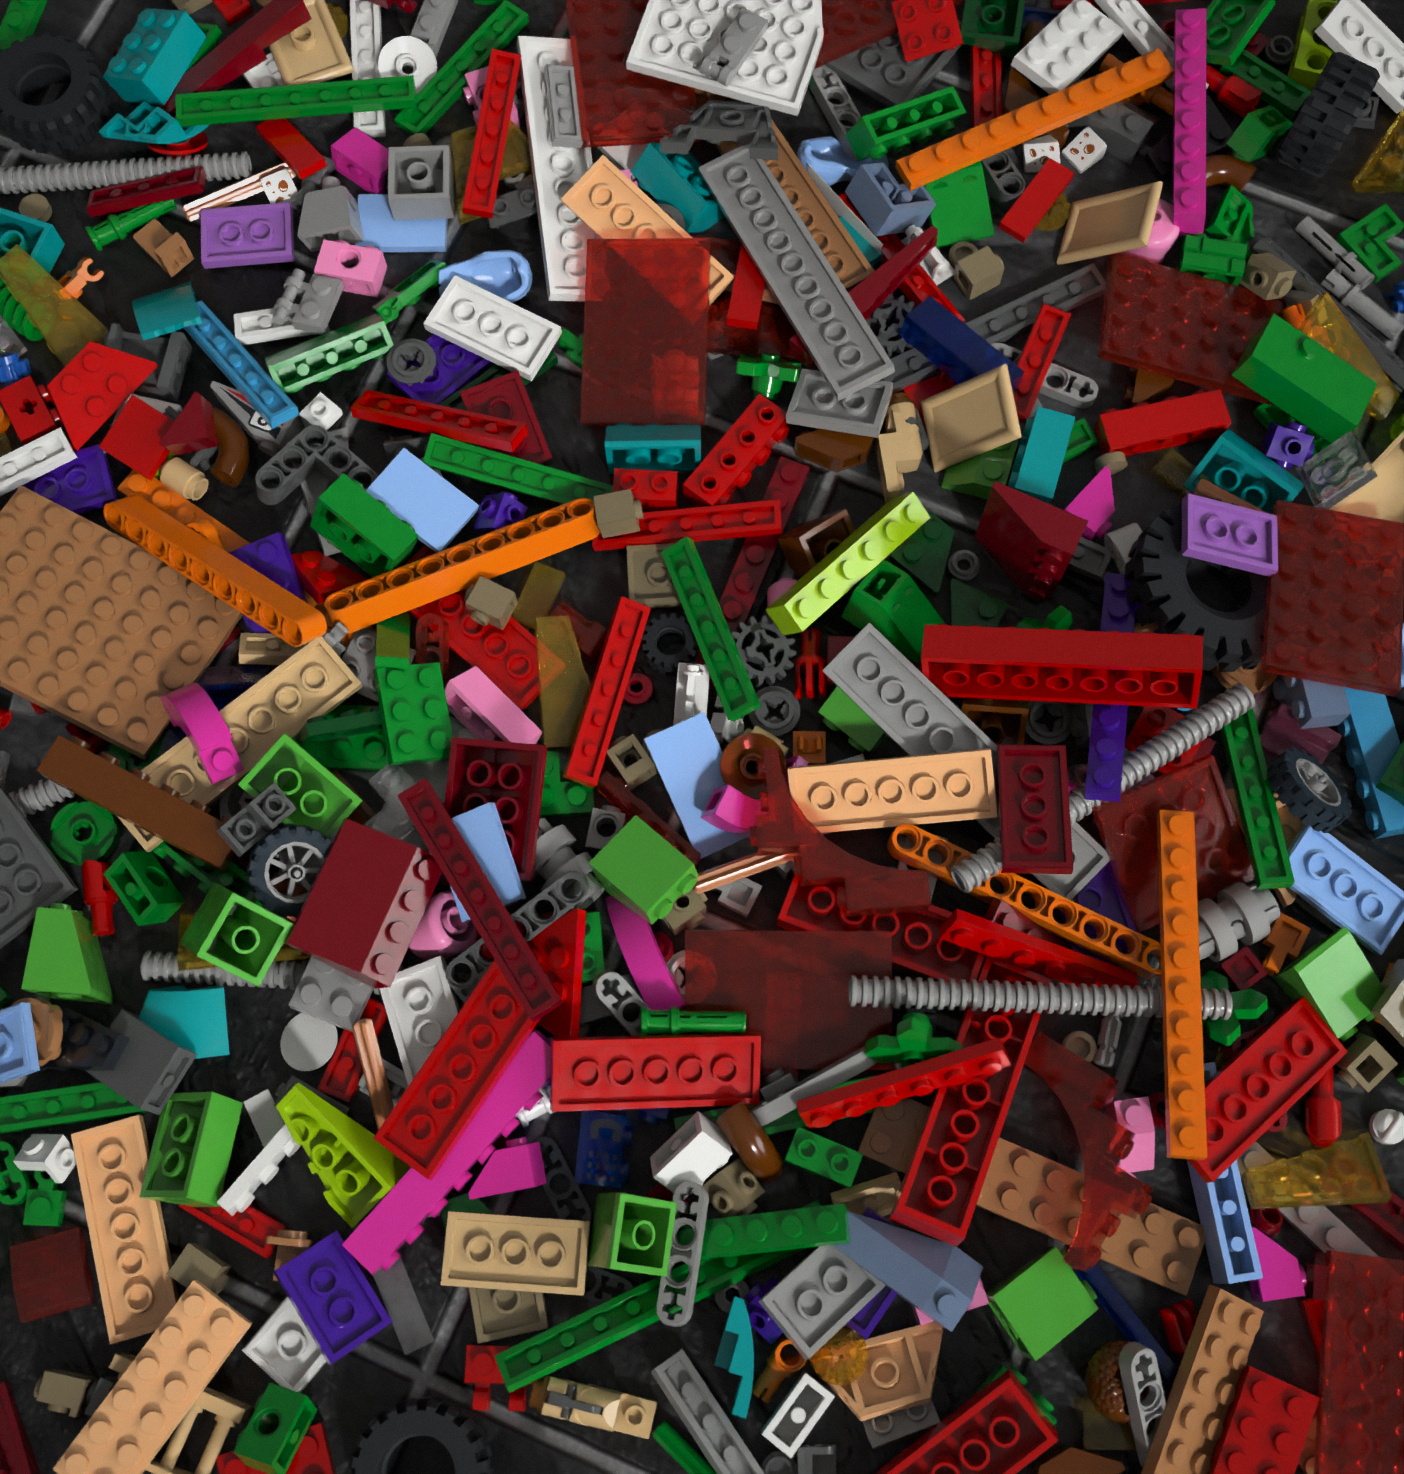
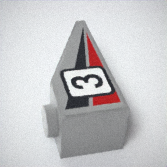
M212 381L210 385L220 403L255 441L258 448L270 456L276 455L303 428L297 416L272 429L238 390Z

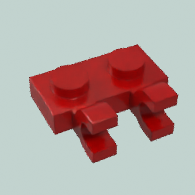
M467 1345L464 1383H475L472 1410H490L491 1384H505L494 1356L513 1346ZM538 1380L529 1383L528 1385H537ZM527 1385L509 1394L508 1411H526Z

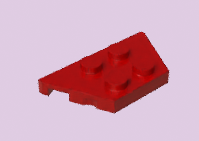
M90 341L47 385V391L57 408V414L66 429L74 451L77 452L159 366L156 362Z
M573 909L527 942L564 1002L541 1017L537 1023L558 1038L579 1037L586 910Z

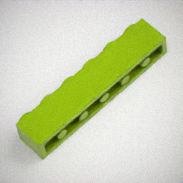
M910 492L892 498L765 609L783 636L803 632L931 518L915 493Z

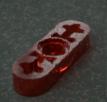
M428 613L421 616L416 625V664L425 663L427 655L435 651L440 657V667L445 689L449 682V624L443 616ZM436 624L439 626L438 631H434L433 635L427 632V626ZM426 642H437L439 647L426 646Z

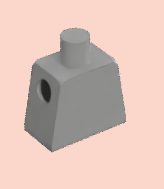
M328 176L323 178L321 190L308 192L304 196L298 237L311 252L319 251L324 239L330 241L343 240L349 244L364 241L357 202L347 188L340 185V180L336 177Z

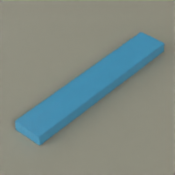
M202 300L198 301V309L203 323L195 326L190 325L184 327V329L272 429L299 416L298 407L206 304Z

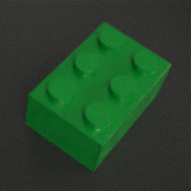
M344 473L318 497L310 524L311 528L372 578L404 566L409 561L419 536L408 522L397 518L390 512V509L384 502L374 499L365 491L361 483L355 479H350Z

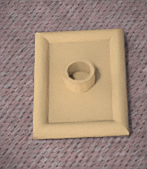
M303 0L312 19L269 45L285 86L323 83L355 72L325 0Z
M1158 181L1072 202L1057 264L1063 265L1147 247L1163 182Z
M1007 364L998 366L921 401L934 472L941 471L1022 437Z

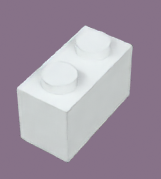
M697 1111L650 1157L653 1178L673 1193L680 1184L687 1181L703 1186L705 1180L717 1168L723 1167L732 1155L730 1142L717 1125Z
M803 1371L763 1426L761 1434L788 1457L792 1458L835 1396L807 1372Z

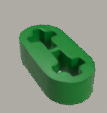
M0 1141V1150L9 1152V1156L4 1159L7 1170L4 1164L0 1163V1202L6 1205L23 1204L26 1202L27 1190L33 1189L27 1170H20L13 1162L20 1152L19 1148L11 1142ZM9 1176L13 1183L21 1184V1188L16 1191L17 1197L7 1194V1190L12 1188Z

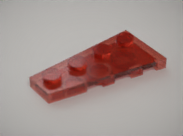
M606 771L598 780L597 790L614 807L620 808L621 813H626L628 821L637 815L693 862L698 873L701 854L657 816L645 801L640 798L638 799L631 793L628 785L619 776L614 778Z

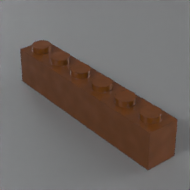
M58 735L36 770L43 777L225 873L236 854L216 831L230 818L222 816L219 820L209 815L211 809L196 800H192L188 804L179 799L181 793L172 787L162 784L158 788L149 783L151 777L140 770L132 767L131 771L128 772L118 766L121 761L103 751L100 756L88 751L90 745L73 735L70 740Z

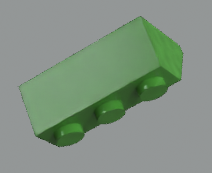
M214 1092L173 1093L160 1114L139 1197L192 1207H219L217 1201L223 1193V1185L243 1103Z

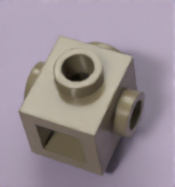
M692 888L687 894L680 895L673 903L669 914L662 918V920L674 936L686 927L688 930H692L704 921L705 917L703 914L707 912L704 902L708 898L704 892L697 894L694 888ZM682 903H685V904L688 905V906L685 907V908H680V907H678V905H680V904H682Z
M740 1157L703 1185L709 1195L710 1202L722 1218L734 1217L736 1214L738 1216L748 1215L758 1207L754 1200L765 1192Z

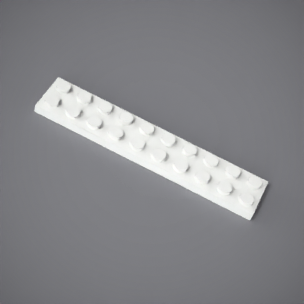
M518 36L517 51L518 54H521L520 76L548 301L608 302L611 295L603 240L561 201V198L593 165L576 39ZM546 64L575 66L583 135L581 148L552 147L544 77Z

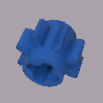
M17 352L0 355V381L4 388L32 373L28 358L20 359Z

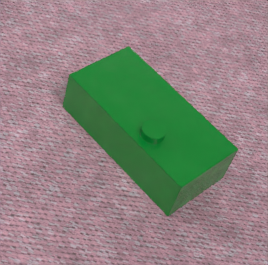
M1275 313L1253 334L1231 375L1333 445L1338 444L1358 426L1378 384Z

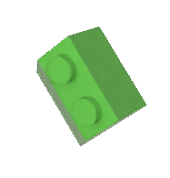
M1019 439L948 467L941 488L988 499L995 481L1007 486L1018 449Z

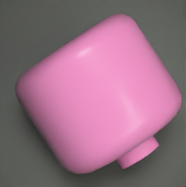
M1159 199L1148 246L1119 252L1125 260L1133 265L1148 267L1162 262L1168 256L1180 230L1178 226L1173 225V205L1163 199Z
M451 890L439 892L431 896L410 942L409 948L422 960L428 961L438 956H442L445 959L464 952L476 941L478 931L472 921H461Z

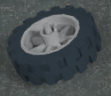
M1291 747L1285 750L1267 767L1269 771L1267 778L1272 782L1270 786L1273 791L1278 793V799L1282 804H1286L1289 808L1288 811L1294 817L1297 815L1300 818V822L1304 825H1310L1317 832L1328 833L1351 815L1352 810L1350 807L1352 804L1347 799L1348 794L1346 790L1341 788L1337 777L1329 773L1328 767L1324 764L1321 765L1312 754L1309 756L1305 750H1297L1296 747Z
M287 824L284 827H276L271 830L270 833L257 842V845L251 850L247 865L248 883L256 899L270 912L277 913L282 917L294 916L297 918L311 889V885L304 878L305 874L319 872L332 842L323 833L307 825ZM292 846L308 848L299 861L295 860ZM284 848L287 849L289 858L286 864L273 858ZM314 853L318 858L320 867H303ZM270 863L284 869L285 872L270 879ZM290 878L286 895L279 892L273 886ZM300 881L308 890L304 894L292 896L295 882Z

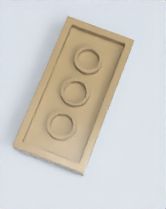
M448 1211L441 1285L584 1296L590 1221Z

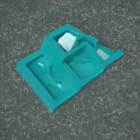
M143 101L127 118L117 113L98 132L104 138L154 144H172L196 136L209 125L181 127L176 120V116L172 117L157 105L151 106Z
M191 282L132 300L133 311L143 341L175 332L190 325L195 326L203 323Z
M184 985L150 989L138 1017L139 1019L175 1043L197 1054L195 1059L229 1055L225 993L222 985L189 990Z
M735 1296L714 1365L740 1376L731 1410L733 1415L746 1419L754 1377L753 1336L744 1299Z

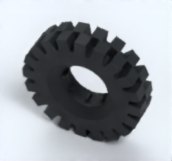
M1209 498V499H1213V500H1217V501H1221V502H1222L1221 499ZM1182 502L1179 506L1173 504L1163 510L1133 543L1127 555L1131 559L1125 565L1124 579L1132 581L1125 588L1129 603H1143L1134 612V615L1142 627L1155 622L1158 628L1153 633L1156 634L1187 633L1190 635H1203V670L1210 671L1217 664L1220 672H1235L1241 666L1243 669L1252 667L1262 659L1264 660L1283 644L1299 625L1296 620L1303 615L1305 601L1298 598L1305 593L1303 578L1291 576L1300 568L1294 554L1278 556V572L1272 577L1181 555ZM1278 534L1279 553L1287 543ZM1192 563H1204L1213 566L1229 579L1237 596V606L1231 612L1214 610L1203 604L1194 595L1186 577V569Z

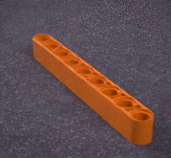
M136 494L107 503L104 506L105 520L113 530L136 545L146 549L148 553L289 645L299 647L326 633L327 623L319 610Z
M589 498L575 499L339 590L326 598L324 606L333 626L335 627L340 622L349 630L347 634L366 628L466 589L471 584L476 585L480 576L489 580L596 538L601 532L597 525L594 502Z
M901 824L898 826L887 842L888 852L895 859L959 889L952 879L951 867L954 865L959 866V862L963 859L968 860V856L972 854L971 852L911 824ZM904 835L910 838L912 848L904 849L900 847L897 843V836ZM928 851H938L943 858L942 864L931 862L928 858ZM999 870L997 875H990L988 881H981L980 886L977 888L973 887V890L968 893L988 904H991L993 898L1002 899L1049 933L1117 966L1135 972L1140 977L1152 979L1161 975V947L1159 942L1015 873H1001V870ZM991 879L999 880L1003 884V894L995 893L991 889ZM1022 894H1028L1034 899V909L1026 908L1021 901ZM1053 909H1059L1065 914V924L1055 921L1052 914ZM1084 924H1091L1096 929V939H1091L1085 934ZM1117 938L1122 939L1127 944V954H1122L1117 950L1115 945ZM1148 953L1157 957L1159 961L1158 969H1153L1149 966L1147 962Z

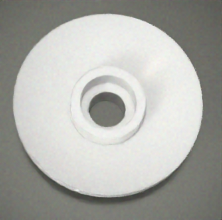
M401 36L392 39L383 47L378 59V70L381 78L414 75L417 95L437 73V61L433 51L425 42L415 37ZM409 65L413 68V72L405 74L402 68Z

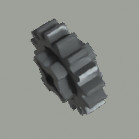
M891 294L879 308H876L874 314L867 320L869 327L876 334V338L890 359L892 353L896 352L897 355L904 353V349H913L915 343L920 342L922 334L920 333L923 329V322L920 321L922 313L921 311L913 312L915 303L912 301L906 305L903 295L898 300H894L893 294Z
M763 615L758 623L754 616L747 620V625L741 622L736 626L738 632L731 633L749 678L755 679L756 687L762 685L764 679L769 686L773 685L776 682L775 677L782 680L786 676L784 670L789 671L793 668L794 664L788 659L794 658L797 655L796 651L789 648L795 643V639H787L785 635L783 636L774 622L768 624L767 616ZM748 635V646L741 650L743 639ZM758 647L760 650L765 649L766 654L764 655L762 652L757 653L756 648ZM781 652L780 661L775 668L776 662L774 657L777 653Z

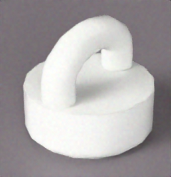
M1393 1109L1375 1112L1369 1121V1131L1372 1137L1377 1142L1386 1145L1401 1142L1404 1139L1403 1113Z

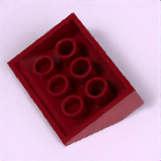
M995 481L974 538L1020 590L1025 591L1032 599L1050 602L1076 550L1088 520Z
M452 737L444 802L445 808L451 818L489 802L495 803L519 878L524 881H533L548 746Z
M346 818L337 832L285 944L372 988H390L441 876L442 870L433 855L421 848Z

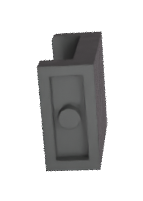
M112 323L109 333H106L104 337V346L156 362L159 365L132 394L177 402L192 346L185 334L175 331L171 332L170 339L154 337L143 341L141 334L125 332L119 324Z
M122 1009L117 1018L111 1023L110 1029L129 1037L130 1040L114 1070L87 1072L139 1109L160 1115L197 1054L189 1048L175 1043L139 1019L138 1015Z

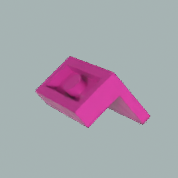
M353 128L331 145L332 161L336 165L335 170L370 194L385 193V174L388 173L389 150L358 128Z

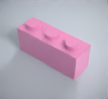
M477 666L449 680L445 688L448 710L477 739L526 744L537 743L542 731Z

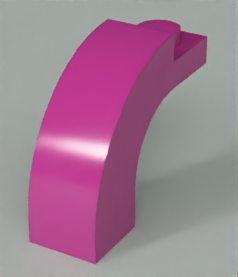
M194 682L160 697L173 727L179 726L190 740L211 784L245 770L231 742L233 737L209 695L199 684Z
M800 756L785 759L786 774L782 784L774 793L760 800L752 799L730 785L714 789L700 818L719 829L732 833H751L780 825L792 817L787 769L789 767L807 766L809 762Z

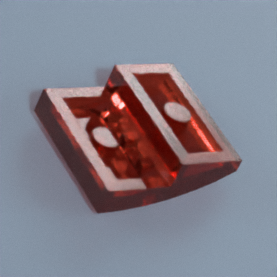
M79 1227L10 1247L13 1289L19 1319L22 1323L93 1303L91 1269L86 1266L84 1232Z

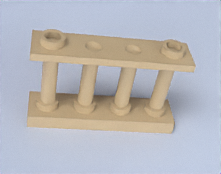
M128 1352L117 1353L114 1355L109 1368L119 1372L117 1378L120 1379L136 1356ZM206 1386L175 1428L162 1460L154 1457L145 1470L153 1474H193L175 1466L197 1414L202 1413L203 1409L216 1414L214 1420L217 1423L194 1474H210L230 1427H235L236 1423L241 1424L249 1421L254 1407Z

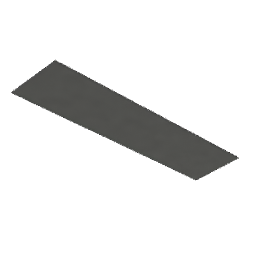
M362 1222L358 1223L354 1227V1229H356ZM400 1257L388 1271L385 1272L381 1268V1270L373 1274L389 1317L392 1320L403 1352L407 1355L434 1342V1338Z

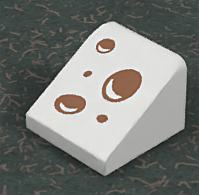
M1088 126L1074 138L1061 154L1081 174L1103 159L1107 145Z
M1050 134L1022 143L1024 171L1026 173L1039 172L1049 158L1060 164L1059 142Z
M282 169L260 179L270 204L292 203L298 194L287 169Z

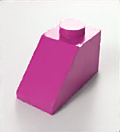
M1107 466L1092 479L1064 510L1088 520L1081 537L1090 541L1096 536L1102 539L1113 525L1109 521L1115 512L1111 471Z
M526 1137L506 1141L507 1148L493 1152L468 1192L469 1200L546 1184L540 1142L527 1144Z
M1252 1227L1263 1275L1262 1279L1249 1281L1253 1301L1265 1302L1305 1296L1304 1287L1307 1286L1306 1273L1302 1265L1298 1264V1259L1257 1228Z

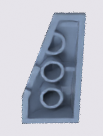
M847 1211L850 1243L832 1246L934 1322L952 1332L973 1300L983 1266L959 1248L948 1243Z

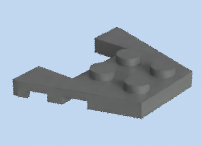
M709 100L689 116L690 122L687 125H678L673 129L674 135L670 139L665 136L660 141L661 153L688 154L694 140L702 139L713 144L722 141H735L738 145L751 144L750 159H778V145L775 142V133L772 129L769 107L747 102Z

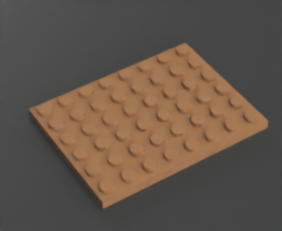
M21 485L0 511V686L145 760L171 722L160 697L191 683H198L243 615L148 553L146 549Z

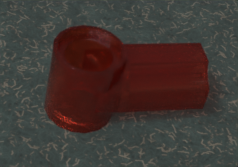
M565 602L558 605L552 611L547 625L569 641L573 649L581 657L590 663H594L601 655L608 630L597 621L592 620L590 622Z

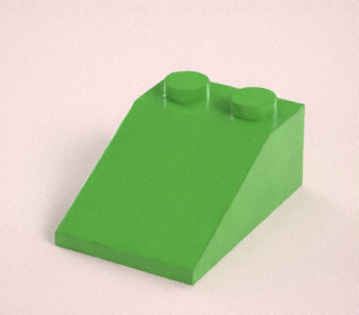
M286 733L280 737L238 784L255 799L275 783L297 808L282 823L285 825L310 826L323 833L328 839L339 828L343 820L363 801Z

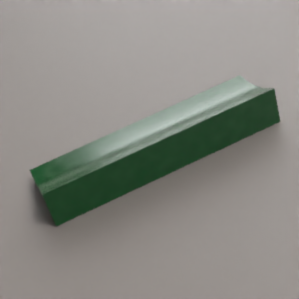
M965 0L961 26L963 44L984 48L1013 60L1018 51L1025 0Z

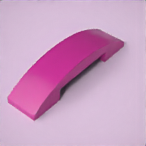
M612 895L605 898L619 946L646 1005L651 1010H669L670 1006H676V1008L680 1009L686 1006L676 979L668 970L649 922Z

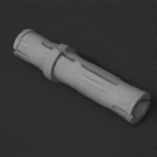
M1310 216L1305 217L1297 225L1295 231L1301 234L1318 252L1331 262L1339 274H1344L1355 285L1361 286L1362 289L1360 291L1373 281L1375 275L1371 274L1356 260L1357 255L1354 252L1349 253L1330 234L1314 222ZM1316 234L1332 248L1331 251L1315 238ZM1340 255L1355 269V272H1352L1337 256Z
M1333 269L1320 284L1338 297L1344 307L1348 305L1388 337L1391 342L1404 329V324L1360 291L1362 289L1361 286L1358 284L1354 286L1340 275L1337 270Z

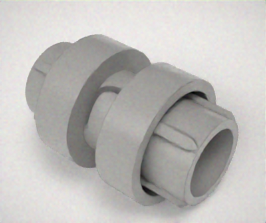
M541 818L539 820L533 880L543 877L546 882L541 889L542 892L569 871L583 873L589 881L588 893L570 910H584L605 889L597 880L589 865L593 858L588 852H583L579 855L573 852L577 840L564 825H558L553 828L545 818ZM573 878L567 879L564 882V890L569 896L580 895L582 890L580 882Z
M1236 882L1217 893V904L1209 898H1204L1198 902L1200 960L1209 957L1212 961L1219 962L1238 951V939L1245 945H1252L1269 936L1270 924L1280 918L1278 903L1269 889L1257 890L1256 883L1247 886L1242 882Z

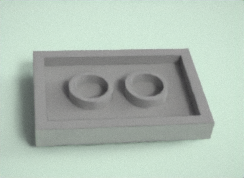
M802 368L786 413V423L878 438L893 393V382L879 380L838 401L820 371Z
M818 1246L758 1302L802 1357L807 1360L886 1285L834 1246Z

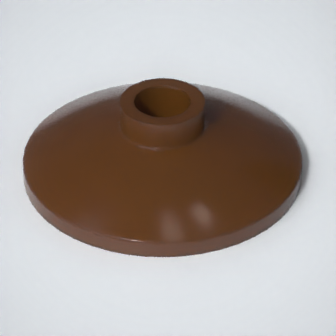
M748 733L735 738L726 746L720 760V773L725 785H730L752 799H762L774 793L782 784L786 774V760L782 749L774 740L762 734ZM753 761L757 764L758 770L756 773L752 774L746 770L748 762Z

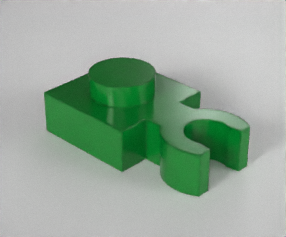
M34 1171L35 1180L39 1183L38 1189L27 1190L23 1225L62 1227L67 1191L57 1190L59 1183H55L52 1178L48 1179L45 1174L46 1171Z

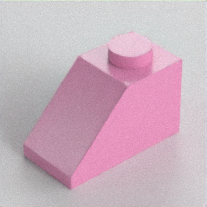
M1149 1098L1125 1099L1105 1104L1118 1174L1153 1170L1155 1128Z

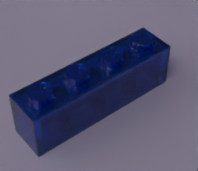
M931 296L905 317L900 336L909 345L915 347L926 356L932 364L937 365L948 374L957 384L963 383L998 366L1007 364L1013 393L1016 391L1024 371Z

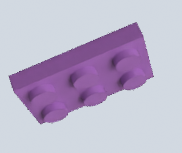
M290 202L201 209V263L204 269L294 261L293 208Z
M1188 493L1182 499L1181 555L1272 577L1278 572L1277 515Z

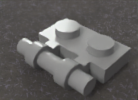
M294 269L292 275L287 277L283 285L285 291L282 298H278L274 305L275 313L272 319L277 324H284L286 317L293 318L292 324L294 329L323 335L344 289L342 279L313 274L310 282L306 283L303 282L305 273L300 269ZM296 296L302 297L300 304L293 303Z

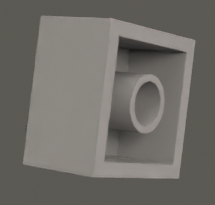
M449 145L389 147L388 202L394 220L454 218V164Z

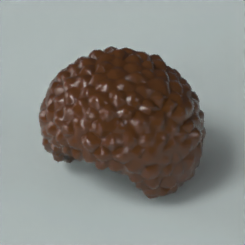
M1115 1340L1108 1341L1092 1356L1086 1369L1085 1385L1095 1409L1108 1419L1123 1424L1126 1421L1130 1422V1416L1119 1368V1356L1124 1346L1130 1343V1341ZM1149 1386L1143 1388L1140 1394V1402L1147 1397Z

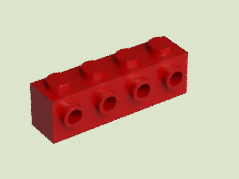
M1203 389L1186 397L1170 396L1161 402L1153 404L1141 402L1132 408L1120 411L1117 408L1109 409L1099 415L1094 431L1099 441L1102 455L1112 451H1121L1125 454V457L1218 438L1228 430L1232 422L1221 389L1214 391Z
M759 393L683 483V497L696 507L730 504L733 499L732 495L738 487L743 489L750 481L753 469L757 465L762 466L767 461L773 445L776 442L780 444L788 435L790 428L788 423H786L787 412Z

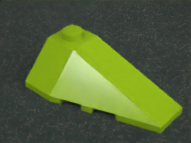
M299 1082L276 1105L295 1143L302 1145L310 1159L307 1165L312 1174L317 1173L326 1190L323 1194L327 1202L352 1229L382 1201L410 1169L408 1164L373 1139L375 1136L373 1133Z

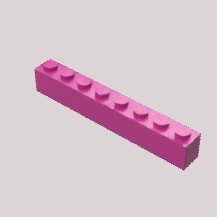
M1207 8L1176 10L1172 205L1173 225L1180 228L1178 236L1204 233L1206 217Z
M534 1031L526 1039L432 1180L426 1179L411 1167L345 1240L342 1246L371 1274L376 1273L381 1268L386 1272L396 1263L401 1256L397 1252L398 1249L405 1242L411 1245L425 1230L421 1224L429 1215L435 1218L447 1206L449 1202L445 1197L453 1188L459 1191L473 1176L469 1170L477 1161L484 1164L496 1150L493 1146L494 1142L501 1135L507 1138L520 1124L516 1119L525 1108L530 1112L542 1100L544 1095L540 1091L550 1082L551 1041L540 1031Z

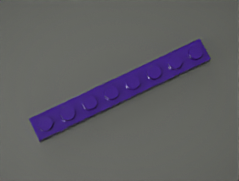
M1106 573L1100 629L1102 632L1119 631L1134 633V612L1136 611L1137 603H1129L1125 588L1132 581L1124 579L1125 574ZM1093 704L1085 786V799L1120 802L1128 705Z

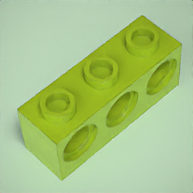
M1308 0L1301 14L1294 45L1295 52L1290 62L1288 77L1310 91L1315 86L1330 56L1334 53L1314 31L1338 1Z

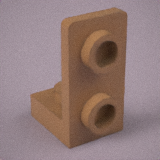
M156 219L151 220L133 235L135 242L171 277L194 260L185 239L177 232L173 235L169 233Z
M278 1229L277 1236H267L266 1244L278 1245L274 1271L315 1245L317 1240L307 1239L308 1232ZM273 1275V1280L278 1281L276 1276Z

